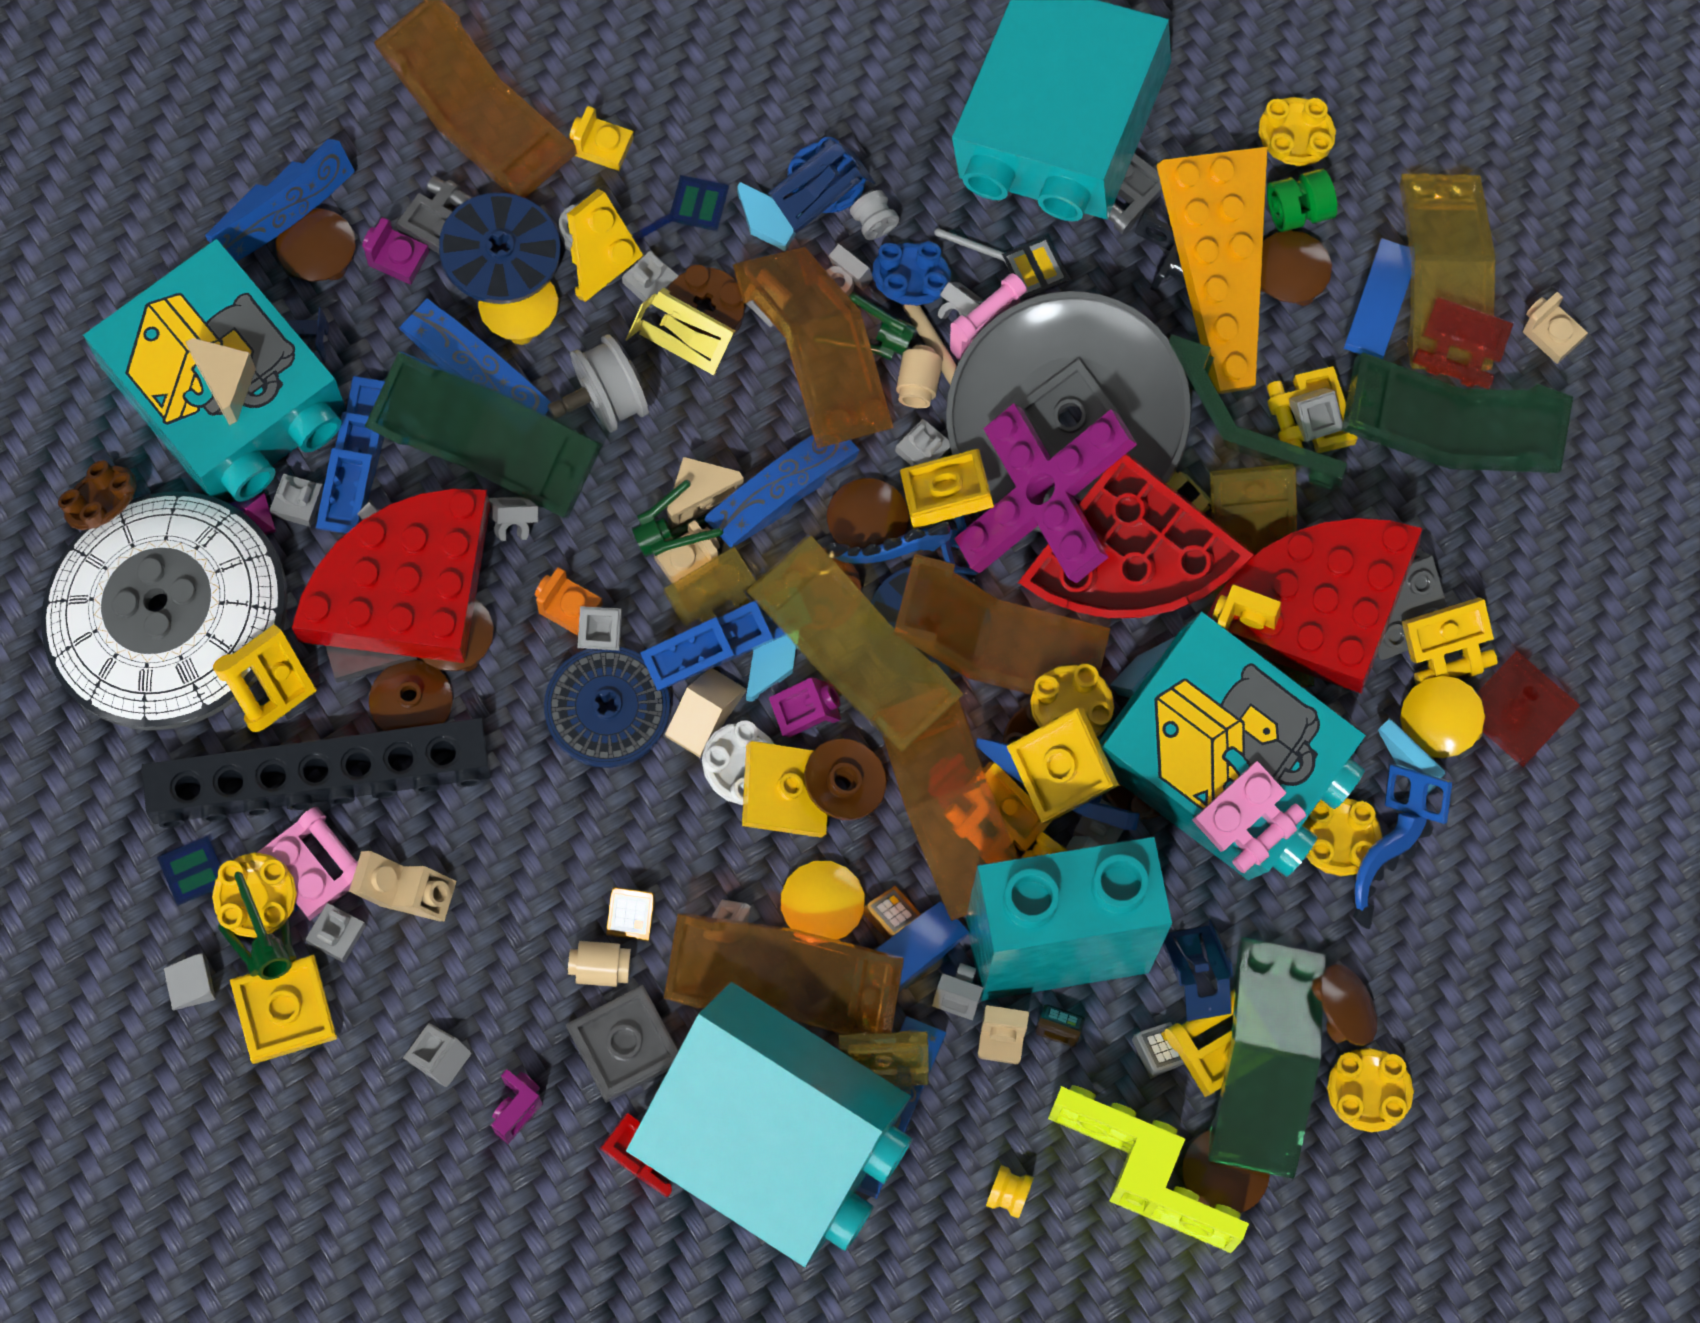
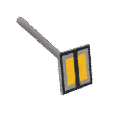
M940 228L934 231V234L938 237L1003 260L1009 272L1016 274L1026 286L1027 291L1021 296L1022 299L1069 281L1048 236L1004 253Z

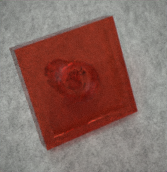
M1518 651L1477 692V695L1482 700L1485 714L1483 733L1522 767L1536 755L1580 706Z

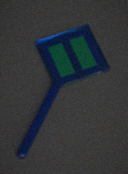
M680 175L670 214L631 236L636 242L670 222L718 231L729 185Z
M208 836L157 857L177 906L214 890L215 880L218 877V870L221 866ZM295 904L293 912H297L299 910L297 904Z

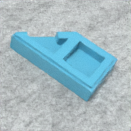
M740 182L737 186V193L745 212L750 234L786 252L796 235L793 232L794 229L772 197Z
M799 630L753 650L746 701L753 702L765 690L777 682L780 683L793 673Z
M1175 637L1138 655L1110 684L1117 695L1131 698Z
M1388 719L1378 729L1397 766L1441 779L1444 777L1445 771L1392 720ZM1430 784L1428 786L1427 795L1436 787L1435 785Z

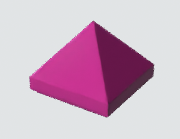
M265 493L256 495L243 502L235 501L229 503L249 516L265 535L276 532Z

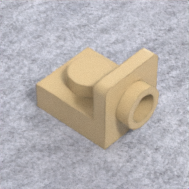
M1556 292L1548 300L1541 297L1531 306L1526 313L1529 320L1523 330V333L1556 364L1574 350L1588 334L1587 331L1559 307L1563 299L1559 292Z
M696 520L688 524V532L681 537L710 529L706 527L702 530ZM715 537L671 549L657 556L654 555V559L675 589L679 591L718 566L717 550L720 548V544Z
M986 1005L982 1019L978 1058L1019 1064L1029 1012Z

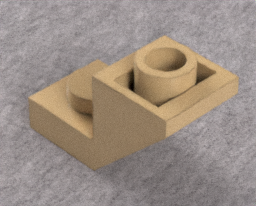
M361 851L349 892L381 907L436 921H445L457 881L426 866H402L372 851Z

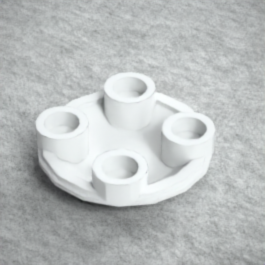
M747 720L740 721L737 724L726 725L715 731L705 744L702 757L704 775L712 789L725 800L743 805L746 744L750 741L774 744L769 736Z

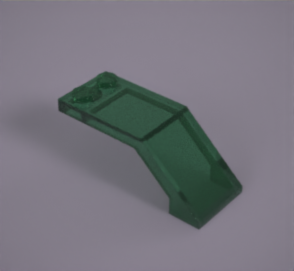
M1171 335L1169 344L1226 448L1309 475V483L1324 489L1332 490L1334 484L1343 486L1348 472V463L1236 426L1208 376L1214 361V357L1209 356L1211 347Z
M400 351L394 360L365 424L366 428L400 445H409L463 466L526 499H530L537 505L563 518H569L603 445L495 389Z
M1362 352L1355 357L1341 431L1448 469L1558 473L1562 470L1573 396L1540 384L1528 390L1462 389Z
M1245 937L1241 938L1237 951L1231 1047L1217 1112L1210 1127L1208 1161L1294 1179L1321 1060L1323 1006L1322 1002L1313 993L1312 981L1321 976L1325 970L1324 954Z

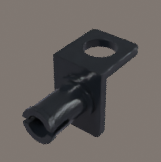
M1144 214L1135 233L1169 251L1150 289L1156 291L1163 278L1167 279L1168 276L1185 283L1172 227L1149 214ZM1148 227L1160 230L1166 237L1153 233Z

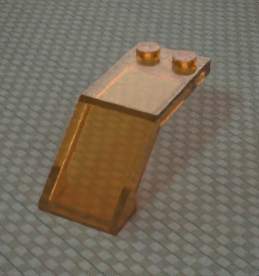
M424 0L374 42L375 47L439 132L507 193L526 198L577 154L575 145L499 78L462 28L460 16L443 1Z
M806 247L733 264L743 303L754 301L786 338L817 449L894 428L861 311Z
M914 554L893 633L969 679L1030 695L1033 693L1036 680L1044 675V673L1058 666L1089 664L1095 667L1100 674L1111 628L999 600L954 572L955 564Z
M951 683L876 713L906 812L951 921L967 915L978 865L1021 858L1012 842L988 783L959 693L954 683Z
M678 913L664 999L696 1008H705L725 987L733 982L791 1020L879 1045L890 1044L904 958L797 929Z

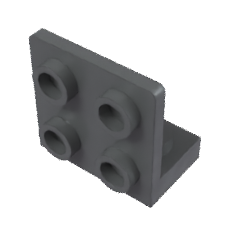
M1417 549L1376 655L1377 658L1385 660L1408 651L1401 621L1447 607L1432 555Z

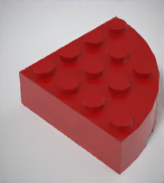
M1127 452L1102 474L1079 504L1081 511L1108 558L1078 583H1075L1066 576L1048 544L1018 583L1042 599L1078 613L1103 618H1142L1178 610L1208 597L1228 583L1256 553Z
M449 489L422 493L390 504L360 521L334 544L315 568L304 589L292 625L298 642L465 663L491 507L487 490Z
M1355 518L1323 522L1292 532L1263 548L1252 557L1219 592L1207 616L1212 619L1219 597L1221 595L1228 597L1232 585L1280 601L1281 612L1275 629L1266 626L1263 629L1249 627L1239 620V616L1234 615L1228 632L1264 659L1362 694L1419 547L1423 528L1391 520Z

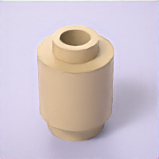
M915 345L912 349L903 352L896 391L899 393L898 400L903 405L912 408H927L930 406L931 400L936 397L942 358L936 354L933 348L925 345Z
M579 941L578 949H570L568 975H576V984L617 987V983H628L631 949L620 948V944Z

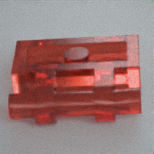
M1436 297L1433 300L1421 337L1436 341L1432 352L1417 348L1412 363L1425 367L1427 373L1436 376L1443 373L1460 379V384L1472 388L1474 385L1489 389L1492 385L1494 374L1481 370L1483 361L1487 359L1496 363L1501 362L1514 323ZM1453 347L1470 353L1468 362L1463 364L1446 358L1449 348Z

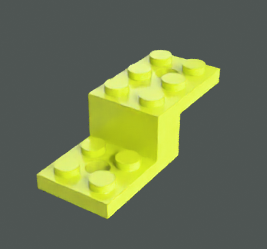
M1072 1085L1069 1090L1061 1086L1048 1119L1128 1153L1109 1200L1110 1202L1229 1253L1234 1251L1243 1240L1249 1223L1240 1220L1241 1214L1238 1211L1221 1204H1216L1214 1209L1198 1202L1199 1195L1182 1187L1175 1186L1173 1191L1166 1188L1185 1141V1138L1176 1135L1178 1130L1175 1127L1158 1120H1153L1152 1124L1135 1118L1137 1113L1122 1104L1112 1103L1111 1107L1095 1101L1096 1095L1082 1087Z

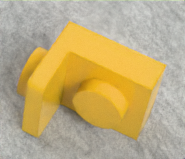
M590 106L586 107L582 118L578 116L575 118L570 131V139L574 142L576 157L616 171H620L634 139L632 130L597 119L596 109Z
M1232 585L1228 597L1224 595L1219 597L1212 619L1218 620L1217 624L1227 631L1234 615L1239 616V620L1249 627L1263 629L1266 626L1275 629L1281 612V602Z

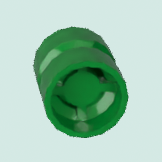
M1323 168L1301 174L1297 182L1292 177L1268 183L1267 202L1274 225L1280 232L1303 227L1307 219L1314 224L1336 218L1338 205L1335 189L1329 174Z

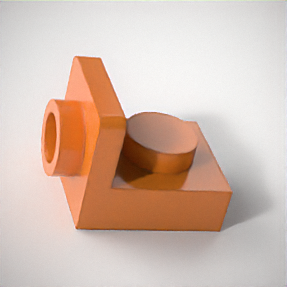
M559 567L556 568L552 576H544L535 591L539 614L577 636L579 632L580 606L601 607L603 605L602 598L567 579L566 571Z

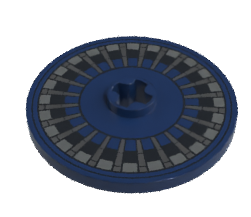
M620 647V651L586 649L566 660L551 678L544 700L545 720L555 743L571 758L594 767H619L642 758L659 742L669 720V692L667 688L657 691L641 654ZM610 698L614 699L616 711L608 710L604 715L600 714L598 702L607 703Z

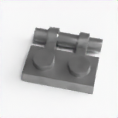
M433 176L427 184V190L436 195L433 200L418 193L396 224L398 231L428 245V248L439 254L440 233L446 219L452 213L447 208L452 205L458 207L473 197L462 192L461 186L453 181L448 180L445 182Z

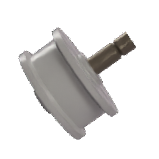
M606 334L601 337L602 344L583 353L578 349L570 352L571 361L582 388L562 397L561 400L558 399L547 405L554 419L590 402L603 426L612 433L618 430V422L636 413L640 417L648 415V405L639 384L640 377L631 360L626 358L615 339L610 334Z

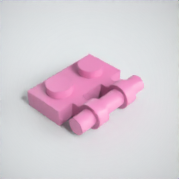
M1256 761L1198 813L1192 821L1220 852L1226 850L1235 842L1242 852L1232 862L1240 872L1245 873L1254 864L1260 865L1269 857L1268 851L1282 838H1290L1297 831L1296 825L1306 817V813L1296 803L1284 813L1274 805L1286 792L1264 767ZM1262 816L1270 826L1255 839L1247 829Z

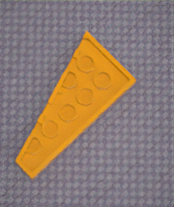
M1267 147L1162 160L1156 167L1213 395L1249 390L1256 385Z

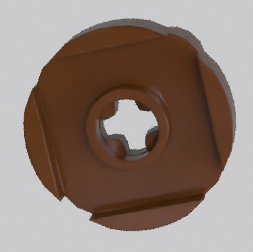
M692 265L685 273L676 277L667 289L671 291L670 295L697 310L698 305L696 302L703 301L704 299L710 300L711 305L715 309L713 312L705 310L703 313L736 330L733 336L742 325L744 319L743 289L733 277L724 271L710 267L705 268L702 265ZM677 319L679 322L683 323L684 325H686L687 327L691 328L696 332L702 333L704 335L719 340L721 339L716 335H713L709 332H706L702 329H699L695 326H692L688 323H685Z

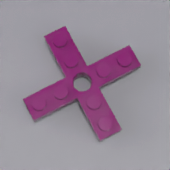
M1013 403L983 429L1016 488L954 539L970 568L981 573L1034 528L1039 526L1066 576L1073 582L1078 583L1104 562L1108 555L1079 507L1081 500L1077 493L1134 448L1137 443L1120 415L1110 409L1051 458L1024 410ZM1055 486L1051 498L1043 503L1046 493Z

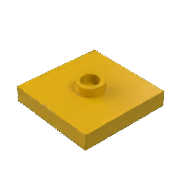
M979 449L900 470L913 529L994 507Z
M1076 708L1007 746L1041 823H1049L1119 786L1084 708Z
M750 741L746 744L742 826L819 838L826 835L827 814L822 812L812 802L804 783L805 766L813 750Z
M314 955L293 961L290 970L285 975L273 980L262 979L259 975L253 977L251 974L230 979L250 1060L253 1064L337 1039Z

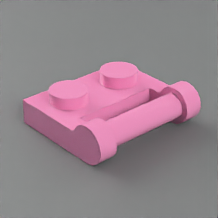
M1010 273L1001 281V287L966 317L960 315L951 323L950 352L959 361L972 340L988 323L1010 307L1020 303V297L1026 293L1027 289L1023 281L1016 274Z
M313 807L306 811L299 818L298 822L257 852L271 855L286 865L295 881L297 892L295 903L309 921L320 914L327 903L333 904L349 891L358 861L354 859L325 823L326 816L319 807ZM310 833L315 836L343 871V874L335 881L302 842V839Z

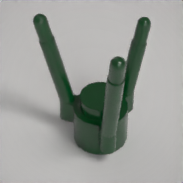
M853 291L848 296L851 301L883 322L876 337L877 340L883 342L882 346L819 335L812 337L814 343L877 354L891 360L894 352L902 356L903 352L908 349L917 327L891 316Z
M689 480L683 481L650 510L637 515L640 524L632 527V531L645 557L652 554L657 556L671 549L723 535V529L716 528L674 539L687 533L688 524L692 521L670 529L664 517L656 520L655 517L691 486ZM706 515L695 519L700 527L708 525L704 520Z
M238 871L234 877L258 937L252 943L251 954L232 931L221 926V924L218 925V929L247 964L251 976L259 975L260 978L265 980L279 978L290 970L292 962L297 958L292 948L290 920L288 918L286 923L280 927L281 939H278L274 934H267L244 876Z

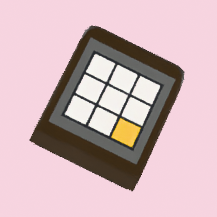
M1046 1004L1042 1010L1035 1033L1061 1044L1076 1047L1085 1018Z

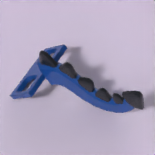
M964 515L955 518L958 530L951 529L949 522L941 521L935 523L933 527L914 528L898 538H887L880 545L870 544L866 548L860 549L858 546L850 548L846 544L829 543L825 550V558H836L845 563L867 564L894 559L918 550L935 551L941 546L947 572L967 575L978 574V572L970 568L968 562V568L957 566L951 551V547L959 548L954 538L967 528Z
M1390 765L1385 806L1406 813H1398L1395 829L1376 841L1368 849L1360 864L1355 882L1356 910L1353 917L1361 927L1371 928L1374 905L1368 903V899L1376 892V888L1371 883L1373 879L1377 881L1383 880L1384 865L1388 870L1394 871L1400 855L1413 859L1416 854L1417 839L1429 837L1433 832V827L1429 820L1442 824L1447 823L1452 781L1397 765ZM1397 775L1407 777L1411 782L1407 804L1399 802L1394 798ZM1430 784L1438 786L1443 790L1440 813L1429 811L1426 807L1427 791Z

